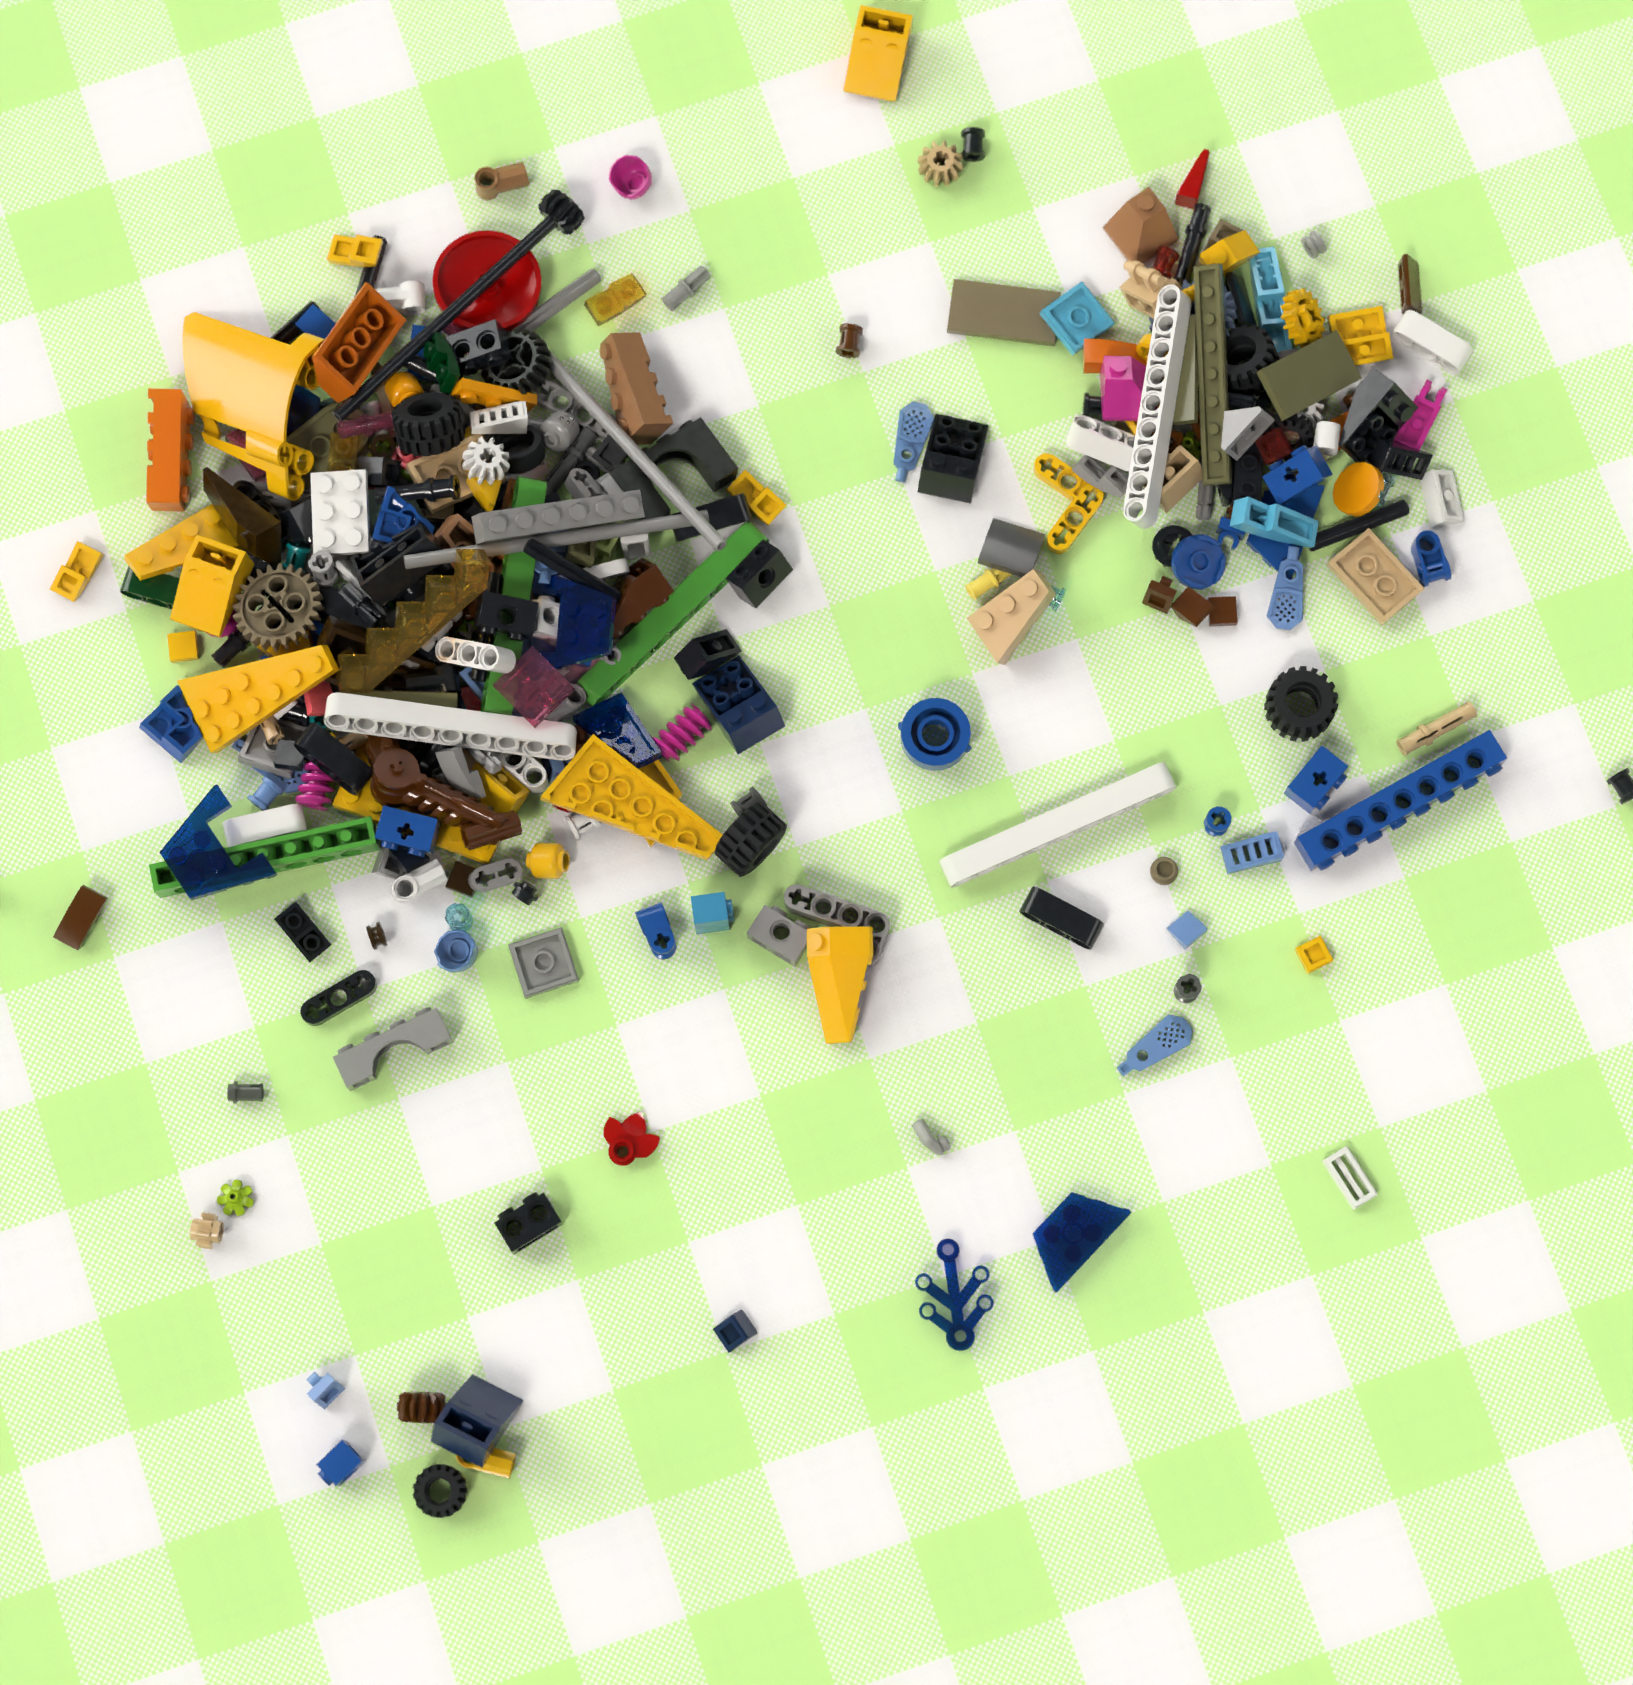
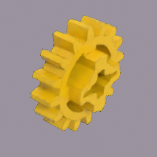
M1305 288L1288 292L1287 296L1282 298L1285 304L1280 307L1283 310L1281 319L1286 323L1283 328L1284 330L1288 329L1289 339L1294 338V345H1300L1303 348L1323 337L1321 333L1326 330L1323 327L1325 318L1320 314L1323 309L1322 307L1318 308V299H1312V292H1306Z

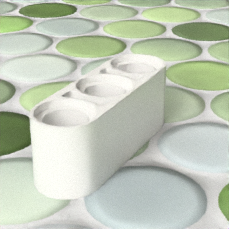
M1412 310L1405 312L1392 332L1393 338L1400 344L1454 375L1460 374L1474 352L1467 342Z
M1077 415L1071 424L1066 444L1077 452L1129 472L1135 435L1091 417Z
M443 637L437 642L435 647L436 657L440 661L506 674L511 672L516 664V657L512 650L495 645Z
M491 751L502 761V767L527 787L531 793H541L546 790L549 784L547 772L533 757L520 755L522 757L521 762L513 766L507 762L509 757L515 754ZM532 773L543 775L541 781L536 784L528 782V778Z
M301 804L281 806L230 818L223 822L227 847L307 830Z

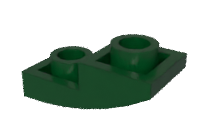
M435 332L431 341H427L424 346L423 357L426 358L427 370L436 372L440 392L450 394L460 377V371L448 342L441 333Z

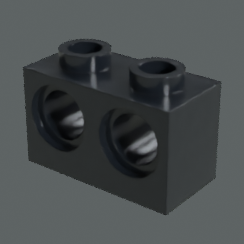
M496 319L446 337V341L455 355L460 375L462 376L476 374L478 370L499 366L504 361L512 359L506 329Z
M537 1192L532 1193L522 1200L524 1205L516 1210L512 1207L506 1209L498 1215L499 1220L494 1222L514 1255L564 1225L544 1192L540 1195ZM539 1206L547 1208V1216L542 1221H536L532 1217L533 1210ZM515 1221L521 1222L523 1226L522 1232L518 1236H510L508 1234V1226Z

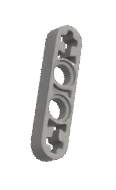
M543 378L546 385H539H542V391L548 394L549 398L548 402H545L547 400L546 395L541 392L536 393L538 406L551 413L565 411L571 414L576 419L580 429L588 428L601 440H604L609 435L607 432L604 433L603 427L596 423L593 417L588 421H580L577 418V413L585 409L568 390ZM559 396H563L569 402L565 408L559 409L553 405L554 400ZM608 413L617 422L616 417Z

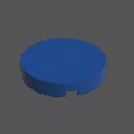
M1195 534L1185 537L1177 544L1172 553L1171 565L1175 577L1181 584L1191 589L1199 590L1209 588L1221 579L1225 571L1226 557L1220 548L1219 542L1209 535Z

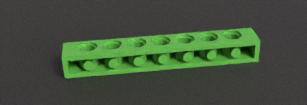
M369 816L149 864L153 890L160 898L379 851L381 850L380 843L375 839L376 823Z

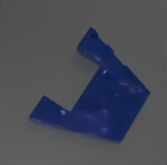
M534 568L532 593L537 596H560L556 651H527L525 676L535 678L539 674L558 671L569 665L581 664L611 655L616 599L557 575H551L550 584L539 583L540 574Z
M217 784L211 788L159 852L191 900L277 876V873L263 852L237 868L208 825V822L232 807Z

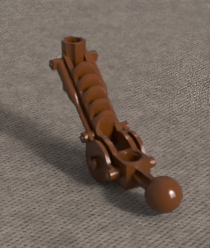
M367 735L369 740H367L365 754L373 770L370 790L371 795L380 805L401 808L407 804L418 808L423 813L431 814L433 818L444 820V823L449 826L461 827L462 841L468 850L489 844L497 845L499 841L522 834L521 821L514 810L497 813L493 811L494 807L481 803L476 798L468 797V794L462 791H455L454 787L442 784V781L438 779L428 778L427 775L420 773L418 761L414 755L407 750L401 749L396 738Z

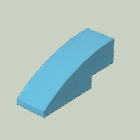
M1245 497L1234 500L1230 527L1274 541L1312 548L1315 546L1319 521L1279 504L1267 505L1253 498Z

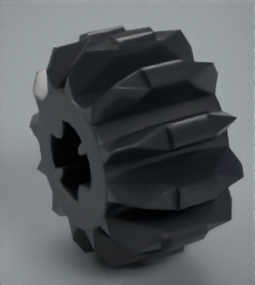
M551 190L541 199L542 201L538 205L540 214L545 218L547 216L551 217L557 225L555 228L566 235H571L576 231L585 219L583 211L560 190Z

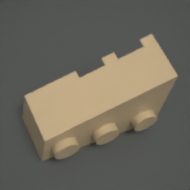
M1033 569L967 617V619L998 664L1006 665L1010 660L1009 657L1017 646L1023 642L1027 632L1041 617L1056 596V593L1042 572Z

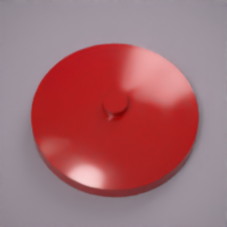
M486 230L465 234L451 242L440 254L433 271V292L441 312L519 243L520 240L502 232ZM529 251L451 323L466 330L496 319L508 332L525 322L535 310L542 288L540 267L533 253Z

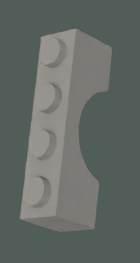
M424 1008L415 1013V1018L407 1022L405 1019L394 1022L389 1026L390 1030L382 1034L374 1032L364 1037V1042L356 1046L349 1044L340 1048L337 1051L338 1054L333 1056V1059L346 1088L352 1091L376 1080V1069L379 1059L393 1046L411 1044L430 1054L453 1043L438 1009Z

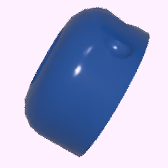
M928 698L913 705L906 713L903 721L898 723L904 753L911 762L922 769L941 771L951 768L964 757L965 753L970 752L972 749L969 745L971 730L968 718L958 705L947 699ZM930 725H940L948 731L949 738L941 746H930L923 740L922 732L924 728Z

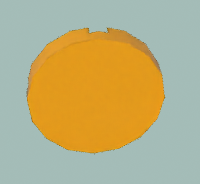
M1356 462L1348 466L1340 473L1334 484L1333 500L1338 510L1354 517L1369 513L1381 499L1379 495L1380 491L1384 489L1383 475L1376 467L1366 462Z

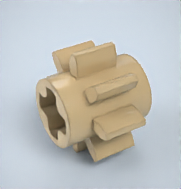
M202 1212L201 1219L194 1218L192 1220L190 1239L197 1240L196 1246L212 1249L213 1243H221L224 1223L218 1221V1216Z

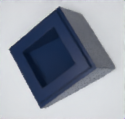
M743 1310L732 1314L713 1328L728 1353L757 1334V1330Z

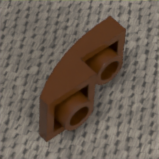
M83 884L68 907L53 938L76 950L81 949L92 925L97 922L108 897Z

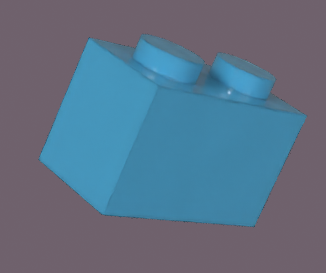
M725 892L691 896L696 935L730 930L729 922L734 921L732 901L731 899L726 900Z

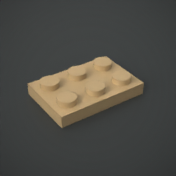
M474 434L467 437L457 447L442 454L423 456L407 463L406 469L414 483H423L425 479L434 477L437 480L449 478L450 475L458 476L461 488L459 499L453 500L452 497L441 498L437 502L423 499L431 514L474 496L466 483L469 472L463 471L462 465L465 460H463L462 456L464 451L468 450V444L471 441L477 443L482 434ZM504 475V477H503V479H502L501 484H502V483H505V480H506L505 475Z
M1369 528L1327 563V567L1381 626L1425 589Z

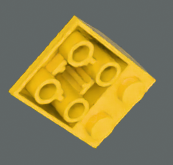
M860 5L843 92L896 102L912 32L913 15Z
M196 535L184 560L170 619L221 637L234 610L232 606L238 601L235 594L242 593L243 590L240 585L246 584L247 576H250L255 565L245 551Z

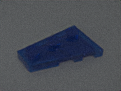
M622 692L573 715V722L591 736L593 734L638 769L662 758L661 750Z

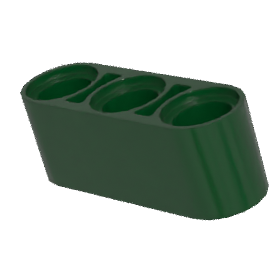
M128 566L120 593L136 600L172 610L180 578L160 574L140 581Z

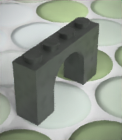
M701 417L695 421L689 420L680 426L679 431L672 435L665 434L649 449L647 447L642 448L643 452L656 466L670 460H680L691 464L697 469L713 492L718 491L737 478V465ZM632 459L626 463L621 461L611 469L610 475L624 492L640 490L645 517L638 520L670 515L671 509L655 489L649 477Z

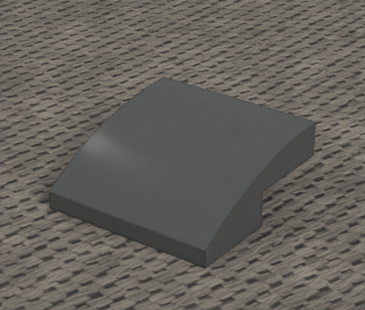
M993 518L978 558V564L1023 577L1034 569L1046 534Z

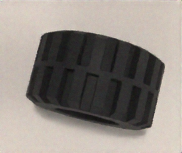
M1242 324L1238 328L1235 325V328L1229 330L1230 337H1226L1228 392L1248 396L1256 394V396H1259L1265 388L1256 372L1280 360L1266 330H1260L1259 326L1256 325L1249 327L1248 324ZM1251 358L1248 362L1244 364L1236 365L1244 359Z
M432 392L414 395L401 401L392 410L391 414L397 445L406 454H413V456L442 454L457 447L465 438V427L460 402L456 400V397L450 396L447 393Z
M1300 666L1299 670L1292 667L1288 669L1287 673L1283 671L1279 674L1278 678L1272 683L1264 704V710H1267L1266 719L1267 721H1272L1270 727L1274 731L1279 729L1281 731L1279 736L1284 738L1286 735L1291 736L1290 741L1295 742L1297 738H1301L1302 742L1308 741L1310 737L1313 739L1317 738L1321 732L1324 733L1333 720L1338 708L1336 703L1338 693L1333 692L1335 688L1334 683L1326 681L1328 676L1325 673L1321 676L1316 674L1318 671L1316 668L1306 671L1307 666ZM1296 691L1307 693L1315 701L1316 713L1307 717L1295 715L1286 704V696Z
M758 802L746 809L730 825L718 841L714 854L739 877L745 876L756 869L775 849L785 834L787 824L764 803Z

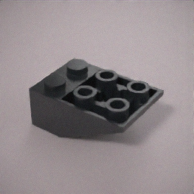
M1373 368L1355 389L1338 446L1355 463L1366 462L1370 464V458L1378 440L1392 441L1395 434L1412 417L1418 406L1394 381Z
M935 413L921 467L917 492L971 504L989 425Z

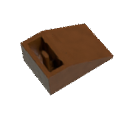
M640 558L629 566V573L618 576L613 587L621 591L622 596L615 605L605 601L601 611L610 614L602 638L606 640L618 638L624 633V628L630 623H638L647 616L646 612L652 607H659L669 600V595L674 591L656 564Z

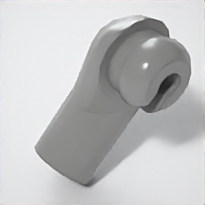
M919 1119L913 1123L912 1128L921 1143L934 1154L943 1155V1152L950 1150L951 1145L946 1136H941L936 1140L924 1119Z

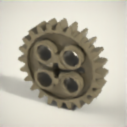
M281 563L278 564L276 570L267 565V572L264 574L261 570L257 569V578L247 576L250 584L248 586L240 585L244 593L235 594L236 599L240 602L232 606L237 612L233 615V618L238 623L236 627L241 633L243 632L242 635L247 641L250 640L255 647L260 644L265 651L271 645L275 652H278L280 644H283L286 650H289L290 642L292 641L299 646V637L303 636L309 639L306 631L308 629H317L313 621L322 620L319 613H317V611L324 610L323 605L319 602L323 599V596L318 592L320 590L318 584L313 582L312 576L310 574L306 575L301 567L296 571L292 564L286 570ZM284 586L280 592H275L277 588ZM267 592L294 619V622L290 623L276 607H273L262 593ZM302 603L300 608L293 610L295 605ZM264 604L259 611H255L257 606ZM281 622L279 627L272 629L274 624Z

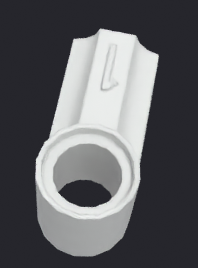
M406 281L400 284V287L375 289L398 312H403L406 315H419L426 312L423 282Z
M1321 421L1316 424L1312 447L1317 446L1327 462L1338 453L1341 426L1335 422Z
M435 859L394 880L391 885V893L396 900L405 902L444 883L448 879L441 864ZM400 881L410 883L412 892L409 896L403 897L397 892V885Z

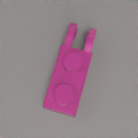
M1426 380L1419 395H1416L1413 401L1418 408L1412 417L1400 428L1393 442L1420 450L1441 408L1440 404L1448 389L1442 387L1435 397L1436 400L1433 403L1424 398L1428 394L1432 383Z

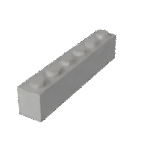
M640 490L482 512L471 518L477 545L636 521L644 518L645 514Z

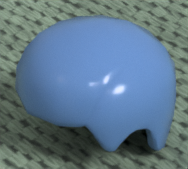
M452 930L439 938L434 953L438 961L437 965L440 968L451 973L464 972L473 966L477 959L478 950L471 934L462 930Z

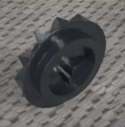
M1177 525L1167 526L1158 531L1152 543L1155 560H1158L1163 567H1172V555L1169 556L1170 548L1166 544L1172 545L1174 541L1176 542L1177 538L1180 542L1185 537L1191 536V532Z

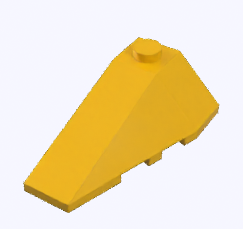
M821 927L807 929V958L826 1044L850 1043L853 1041L860 1012L858 1007L861 990L865 991L867 981H864L867 965H871L873 958V927Z

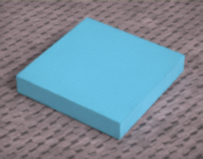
M1083 281L1039 313L1072 356L1083 349L1084 338L1097 339L1115 325V322Z

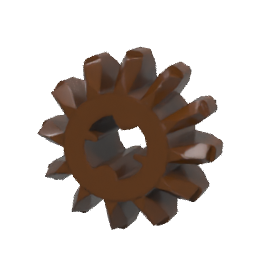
M403 1392L399 1395V1402H397L398 1419L402 1422L435 1423L447 1404L446 1396L438 1392Z

